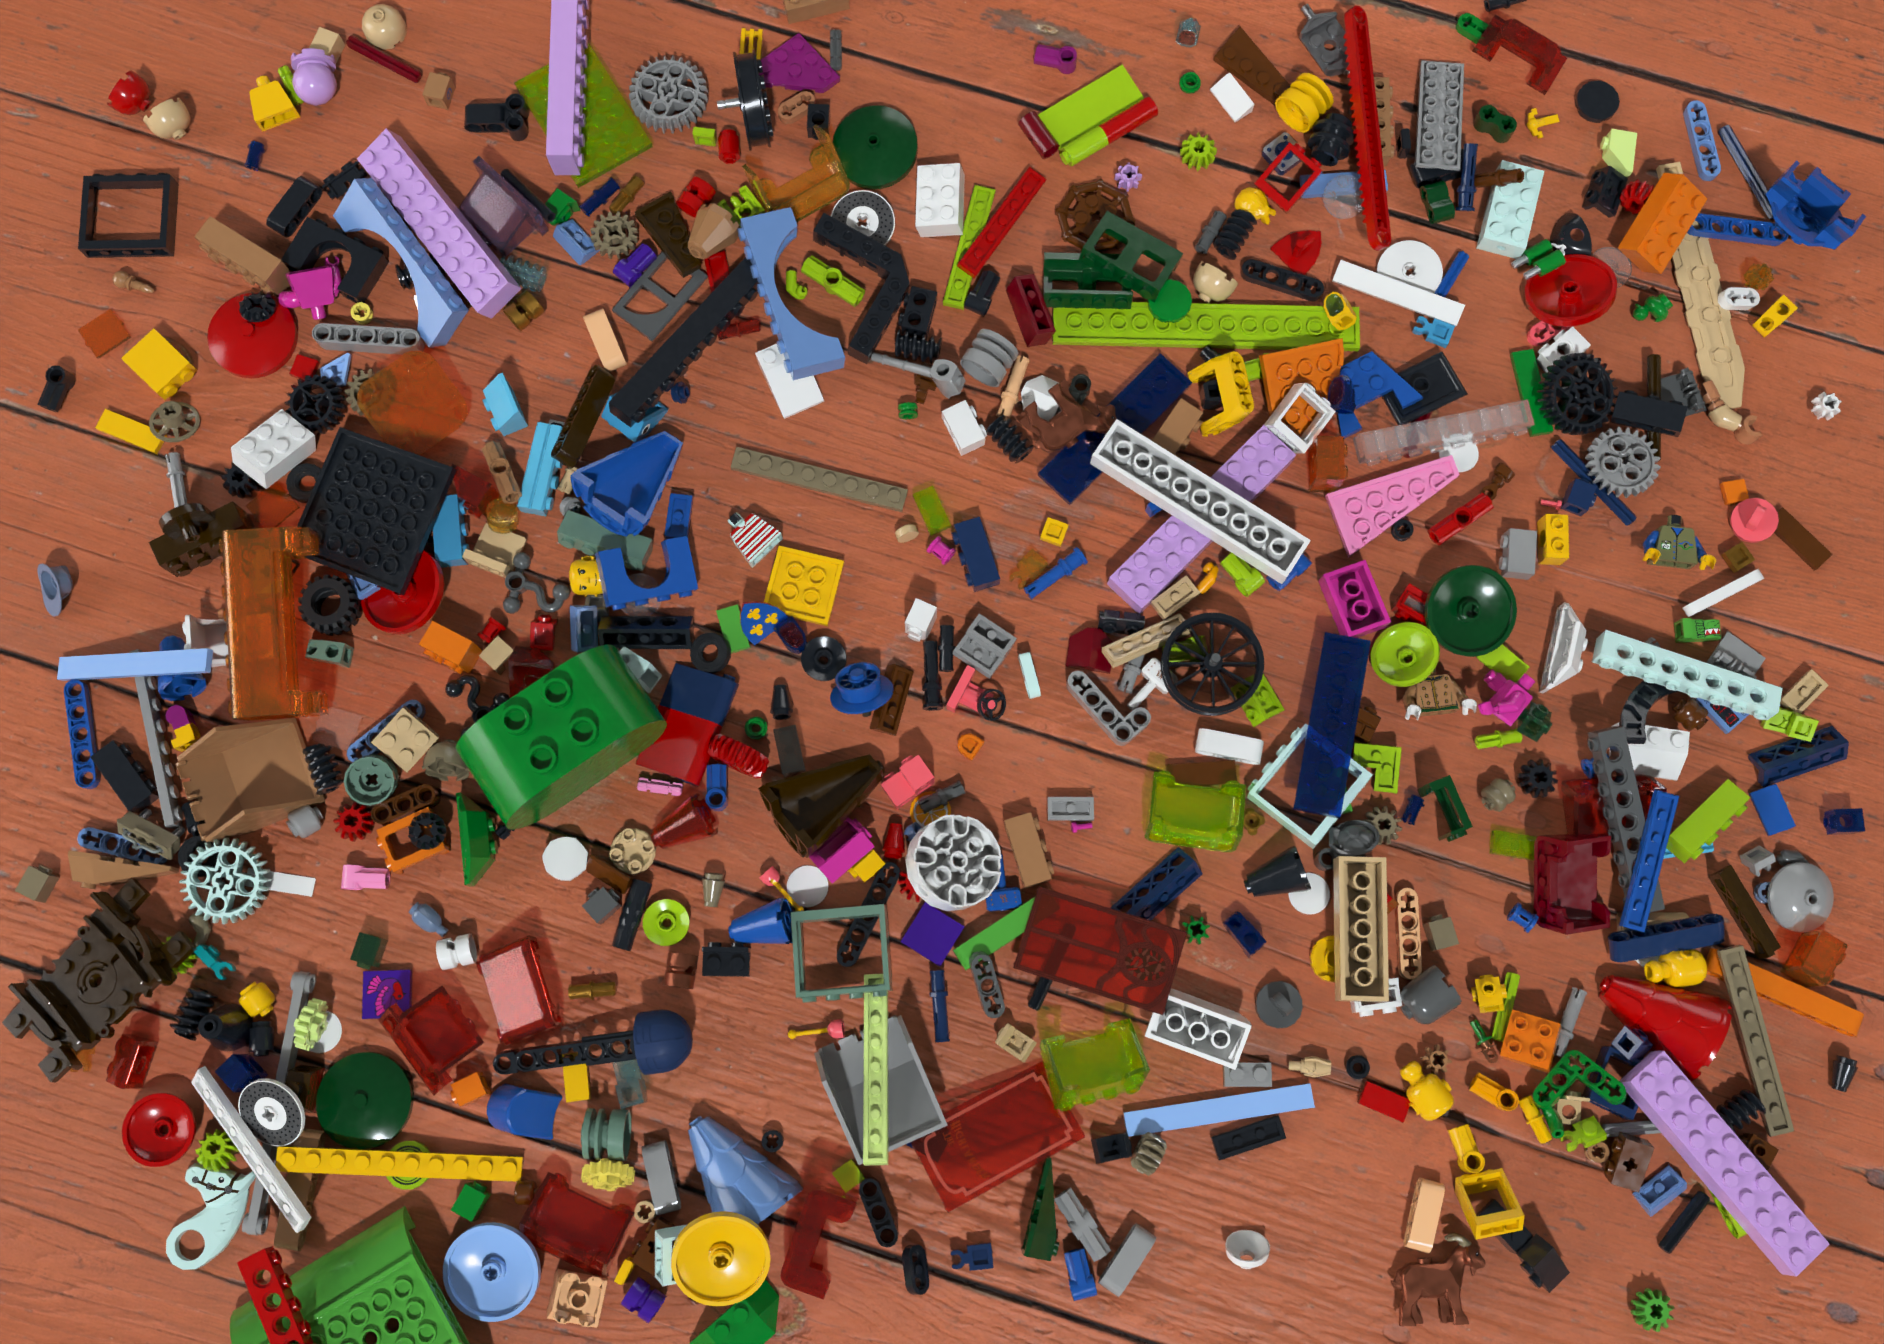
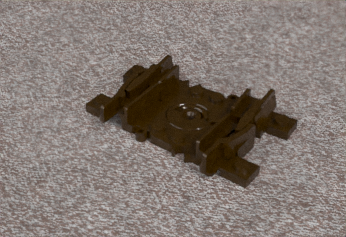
M130 878L114 897L107 892H92L90 894L91 898L103 911L100 912L97 908L91 916L85 915L83 917L90 927H80L77 934L82 939L74 941L59 959L52 960L56 965L53 973L43 970V977L40 980L28 979L27 983H11L8 986L21 1002L2 1023L15 1038L22 1039L31 1029L41 1041L54 1049L38 1064L50 1082L56 1083L71 1068L73 1070L81 1069L83 1065L71 1049L73 1048L75 1052L83 1049H92L101 1041V1037H113L115 1030L111 1025L119 1024L135 1007H142V1004L139 1002L141 994L151 998L153 990L160 984L170 986L174 983L177 975L172 969L178 968L197 950L184 932L178 931L163 945L151 928L137 925L141 918L135 911L150 896V893L136 879ZM99 977H102V982L98 986L97 979Z

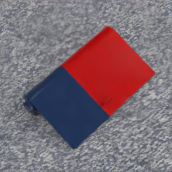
M676 663L658 706L659 712L667 722V727L652 745L639 754L636 765L675 777L685 783L699 787L711 758L707 752L710 747L709 744L715 735L720 734L739 687V684L736 683V678L727 674L720 677Z

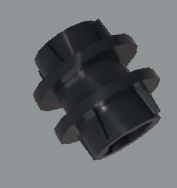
M1337 113L1327 114L1325 119L1315 122L1313 127L1314 134L1310 135L1308 140V146L1312 150L1310 157L1315 158L1321 165L1330 167L1336 165L1338 160L1347 158L1350 152V145L1353 144L1355 134H1353L1351 129L1353 122L1344 115Z

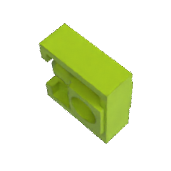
M746 185L739 189V194L746 201L742 204L737 196L733 195L730 197V202L735 207L733 211L725 199L717 203L718 206L729 211L733 216L731 221L733 223L737 221L739 225L740 219L746 218L741 216L743 213H750L748 217L765 213V209Z

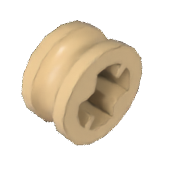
M641 1201L634 1208V1217L640 1223H648L656 1216L652 1201ZM642 1205H646V1208H651L652 1212L648 1214L649 1218L647 1219L644 1218L645 1215L641 1217L639 1211L642 1210Z

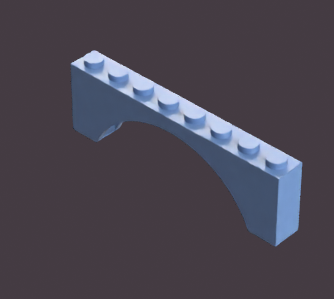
M372 178L354 179L333 217L344 232L367 229L381 235L396 249L406 264L415 287L418 303L417 332L429 348L445 346L469 311L379 189L376 182Z
M789 207L741 218L740 228H737L740 241L745 243L744 253L746 259L751 260L752 265L750 269L752 276L758 280V294L760 297H764L765 303L763 305L766 316L771 317L772 322H770L772 333L773 335L777 334L779 353L784 354L786 373L791 374L792 380H797L844 368L845 355L838 338L820 334L802 324L789 312L778 294L774 270L783 250L797 237L798 225L792 209Z

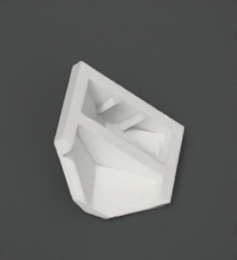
M1044 375L1027 381L1021 391L1023 411L1035 401L1039 417L1049 421L1056 415L1059 406L1048 393V390L1059 382Z

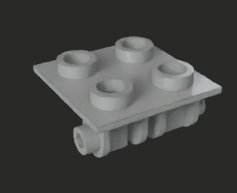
M1727 631L1706 663L1756 679L1757 676L1755 674L1766 658Z

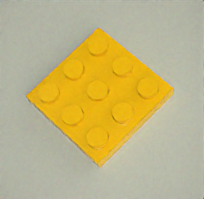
M779 545L764 602L777 606L790 618L828 627L844 561Z

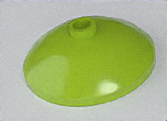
M1413 622L1398 623L1384 630L1375 640L1371 650V664L1378 677L1387 684L1397 687L1412 686L1425 680L1436 668L1440 656L1439 643L1432 632L1421 624ZM1408 658H1412L1411 662L1406 663Z

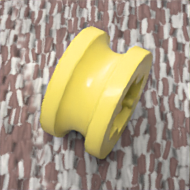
M359 302L351 308V316L358 324L365 325L373 319V312L366 303ZM364 310L367 313H364V317H360L359 311Z

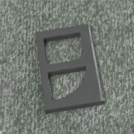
M663 252L612 309L613 313L652 342L708 278L707 274L698 269L690 274L692 278L675 298L650 280L668 259ZM643 287L668 305L663 310L648 315L633 313L625 309Z

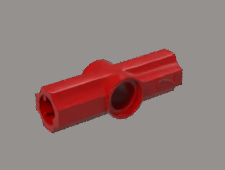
M1482 492L1428 529L1430 539L1440 546L1494 508L1492 500ZM1456 515L1462 516L1465 523L1459 522Z

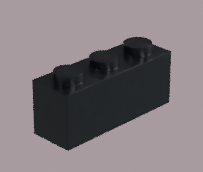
M1619 391L1610 422L1679 437L1688 406H1684L1682 402L1675 400L1670 402L1661 401L1659 397L1653 395L1643 397L1638 396V393L1634 391Z
M112 740L90 758L127 810L138 814L159 799L158 792L156 791L157 785L151 778L148 779L146 777L144 766L138 760L135 761L133 759L131 748L126 743Z

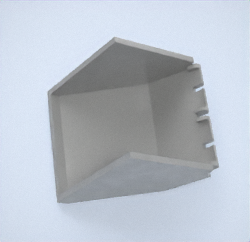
M894 1015L888 1018L889 1152L948 1126L901 1015ZM864 1029L859 1031L863 1039L861 1041H858L854 1033L838 1040L841 1050L837 1051L834 1043H831L814 1053L822 1084L858 1165L863 1164Z

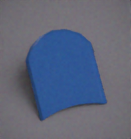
M505 1083L498 1087L490 1096L487 1103L488 1120L495 1129L507 1133L552 1140L554 1117L562 1095L524 1089Z

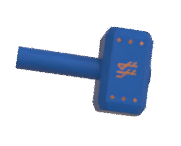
M1002 854V859H1000L1001 876L997 889L993 890L990 896L985 899L987 911L990 912L1008 911L1009 909H1017L1022 905L1020 888H1006Z

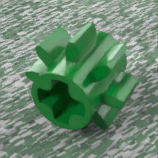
M1190 916L1189 924L1186 922L1181 924L1185 927L1184 932H1188L1187 943L1189 944L1192 940H1196V943L1200 945L1201 937L1209 938L1208 934L1205 933V929H1208L1210 925L1204 926L1202 923L1203 917L1195 921L1194 917ZM1197 925L1199 926L1198 931L1200 932V934H1196L1193 936V930L1190 929V927H1194Z

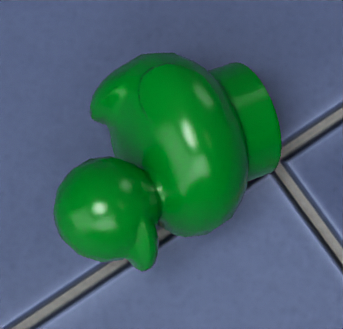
M1663 293L1658 296H1649L1645 299L1644 306L1635 304L1633 317L1638 321H1643L1650 313L1655 318L1654 322H1661L1667 318L1668 310L1673 305Z

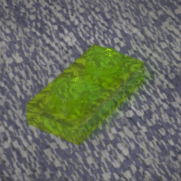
M933 486L913 494V499L930 536L951 528V524Z
M1493 830L1489 854L1534 861V843L1537 837Z

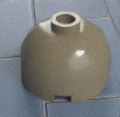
M448 739L430 747L425 754L422 769H426V775L443 781H448L447 776L457 777L456 781L464 780L469 776V769L456 751V741Z

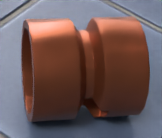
M668 952L666 965L669 967V971L665 972L663 985L694 989L696 976L692 973L697 969L699 956Z

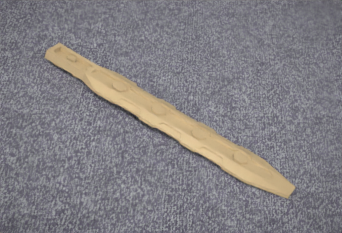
M1680 162L1659 165L1656 168L1659 180L1663 173L1683 174ZM1694 220L1693 227L1700 229V224ZM1686 233L1672 259L1675 267V279L1677 286L1680 287L1686 309L1687 324L1691 328L1697 350L1696 358L1701 377L1705 382L1713 381L1721 396L1719 400H1723L1724 404L1728 405L1730 409L1740 408L1742 406L1745 366L1739 345L1735 341L1730 322L1732 319L1730 311L1723 309L1718 303V295L1722 292L1718 266L1713 259L1709 238L1692 236Z

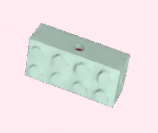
M1505 160L1501 161L1496 171L1499 169L1513 170L1521 168V171H1524V180L1521 183H1511L1504 187L1491 186L1476 249L1514 259L1520 258L1527 247L1544 175L1543 170Z

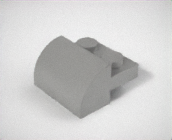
M978 614L952 654L990 679L1011 651L1017 638L981 614Z

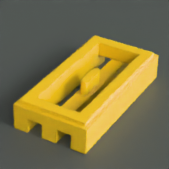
M741 28L740 54H745L746 37H749L748 53H752L754 37H758L756 58L761 59L763 29H758V31L750 29V31H746V28Z

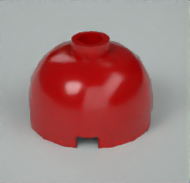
M130 70L125 73L129 77L125 81L120 78L108 97L112 102H107V105L114 110L129 116L135 115L140 111L145 112L151 104V101L148 100L150 97V87L147 82Z

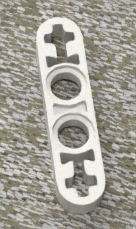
M1756 569L1684 606L1682 609L1689 618L1763 580L1764 576L1759 569Z

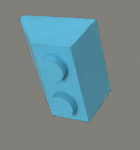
M503 373L498 374L483 390L486 398L482 399L486 410L488 412L491 411L494 416L490 420L495 431L500 430L502 435L506 436L528 427V424L511 385Z

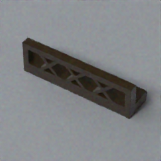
M1732 865L1726 866L1708 876L1757 959L1769 958L1775 955L1774 951L1781 948Z

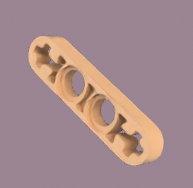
M1403 888L1396 893L1394 899L1399 903L1395 908L1398 971L1401 977L1411 980L1422 972L1419 905L1417 893L1411 888ZM1405 892L1408 897L1412 898V901L1408 902L1407 905L1408 909L1413 908V912L1406 911L1401 913V909L1406 908L1405 901H1401V896H1404ZM1405 915L1413 919L1414 923L1410 929L1402 925L1401 921ZM1405 939H1411L1414 942L1415 948L1412 952L1404 950L1403 942ZM1403 955H1415V959H1410L1411 966L1415 967V971L1411 973V976L1404 969L1409 965V959H1403Z

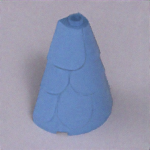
M699 1116L689 1124L691 1129L688 1130L697 1171L701 1173L707 1201L712 1212L727 1211L738 1213L750 1218L758 1225L803 1190L798 1180L770 1162L767 1157L744 1143L741 1137L708 1116L703 1119Z

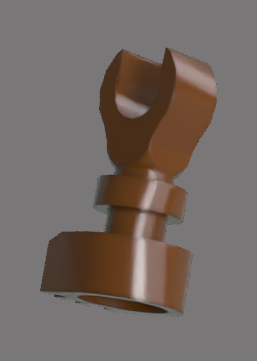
M1499 463L1495 467L1494 474L1496 476L1491 479L1492 483L1485 486L1479 494L1490 491L1492 494L1490 499L1494 500L1497 496V490L1505 485L1504 482L1509 483L1515 476L1514 472L1503 463Z

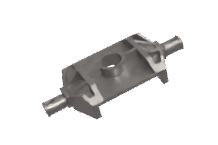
M1309 4L1304 5L1301 11L1308 20L1299 35V39L1326 76L1333 77L1340 74H1349L1350 71L1346 70L1349 63L1345 61L1348 55H1345L1347 47H1344V43L1347 40L1343 39L1346 32L1336 19L1337 12L1316 14ZM1331 44L1335 50H1326L1324 45Z

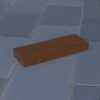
M1783 507L1777 511L1779 522L1774 533L1814 571L1817 570L1833 554Z
M1235 760L1166 765L1168 788L1237 784Z

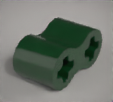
M1485 105L1476 115L1473 126L1481 133L1490 134L1496 142L1505 143L1516 130L1517 122L1511 116L1500 114L1494 106Z
M1445 181L1422 185L1420 195L1426 207L1429 222L1436 224L1454 219L1455 208L1450 200Z

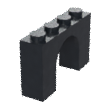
M309 217L306 218L281 259L287 268L294 272L313 268L317 260L328 251H347L351 254V265L337 289L344 298L355 303H365L389 263L384 257V252L379 248L365 246L366 244L356 237L351 239L338 228L333 230L322 220H313Z

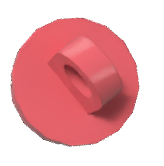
M1759 498L1746 499L1740 502L1732 511L1730 517V525L1735 536L1749 543H1758L1770 538L1776 531L1779 522L1778 512L1774 506L1766 500Z

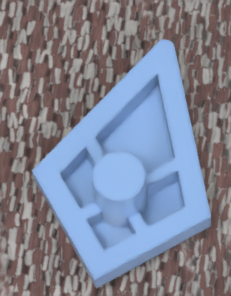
M346 353L320 368L321 377L326 376L330 381H335L337 383L336 387L346 386L351 354Z

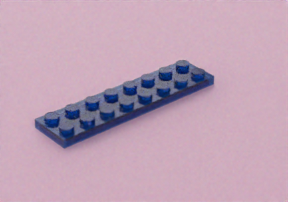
M1160 353L1108 405L1111 404L1115 407L1116 419L1138 433L1143 434L1192 385V382ZM1089 431L1083 432L1077 437L1079 441L1069 449L1065 446L1038 473V476L1067 504L1071 505L1103 473V471L1091 465L1090 462L1093 453L1106 434Z
M1327 632L1324 634L1293 810L1339 819L1341 817L1370 640Z

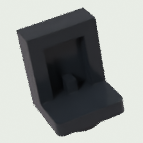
M1127 1133L1091 1139L1096 1164L1132 1157V1146Z

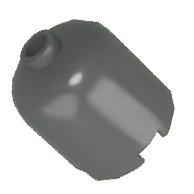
M1435 965L1427 968L1401 990L1400 995L1403 1007L1400 1009L1408 1020L1413 1018L1420 1024H1431L1457 1008L1462 1002L1454 986L1448 987L1442 980L1445 975Z

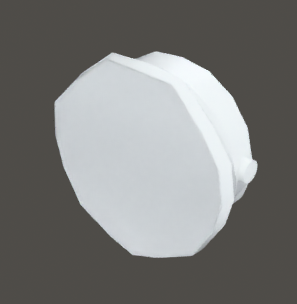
M566 836L550 841L542 855L546 872L558 880L571 881L586 870L588 851L574 837Z

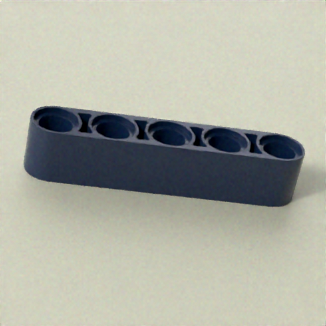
M1705 914L1648 925L1645 928V932L1633 929L1613 932L1608 935L1610 959L1614 962H1628L1664 955L1672 951H1685L1723 943L1725 941L1724 918L1719 914Z

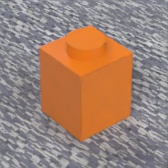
M475 1072L450 1084L452 1087V1091H450L454 1103L459 1104L460 1107L467 1106L491 1094L483 1072Z

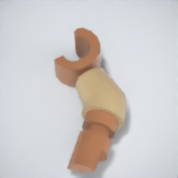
M1712 380L1703 383L1707 394L1702 399L1705 405L1709 404L1708 410L1710 413L1708 416L1716 426L1734 431L1736 439L1746 445L1754 443L1763 436L1760 431L1754 432L1749 428L1757 420L1758 416L1751 415L1742 420L1741 415L1731 410L1728 405L1724 404L1723 400H1719L1721 396Z

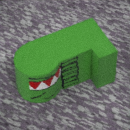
M1682 618L1674 623L1676 643L1709 642L1721 639L1720 620Z

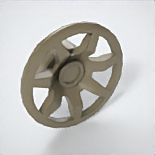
M167 401L161 404L152 413L149 420L152 434L165 442L186 440L197 431L200 425L199 414L193 406L175 401ZM183 407L191 410L193 413L184 414ZM195 418V425H194V427H192L191 425L187 424V423L185 422V420H186V421H189V420ZM154 425H163V428L157 433ZM180 427L190 431L186 435L179 437ZM169 429H172L175 438H167L164 435L168 433Z

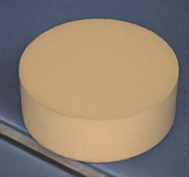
M913 524L904 525L895 532L896 538L900 543L913 540L919 534L916 526Z

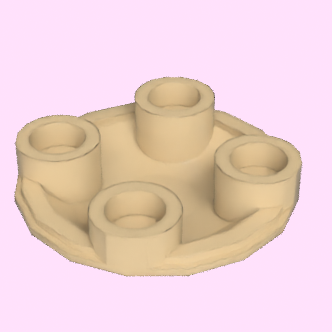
M626 828L613 840L609 853L613 864L621 872L639 874L647 870L653 863L656 855V846L652 837L647 832L637 828Z

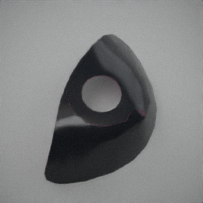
M1574 213L1563 215L1552 229L1550 243L1564 244L1566 246V249H1564L1565 255L1583 254L1591 256V237L1583 219ZM1573 229H1580L1584 233L1581 241H1574L1570 237V232ZM1553 247V252L1555 250H1561V248Z

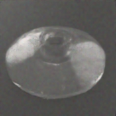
M1604 247L1591 255L1611 267L1617 279V288L1624 285L1630 278L1632 273L1631 262L1619 249Z

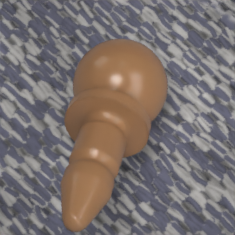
M117 271L113 275V283L118 288H127L129 291L136 289L144 293H154L155 291L148 284L137 281L135 276H130L125 271Z

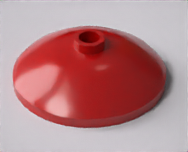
M156 1093L143 1097L130 1108L123 1122L122 1140L126 1151L136 1162L149 1167H161L176 1162L186 1154L193 1143L196 1132L194 1114L189 1105L176 1095ZM164 1125L168 1126L166 1134L163 1132Z

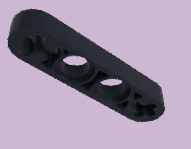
M1247 260L1241 268V277L1247 282L1308 301H1317L1324 292V285L1318 279L1257 260ZM1250 267L1254 268L1252 274L1248 273ZM1261 270H1264L1261 278H1259ZM1270 272L1275 273L1278 279L1275 282H1270L1267 280L1266 274ZM1287 280H1296L1298 287L1290 288L1287 285ZM1303 283H1306L1304 286V290L1301 291L1300 289ZM1312 286L1316 287L1315 294L1311 293Z

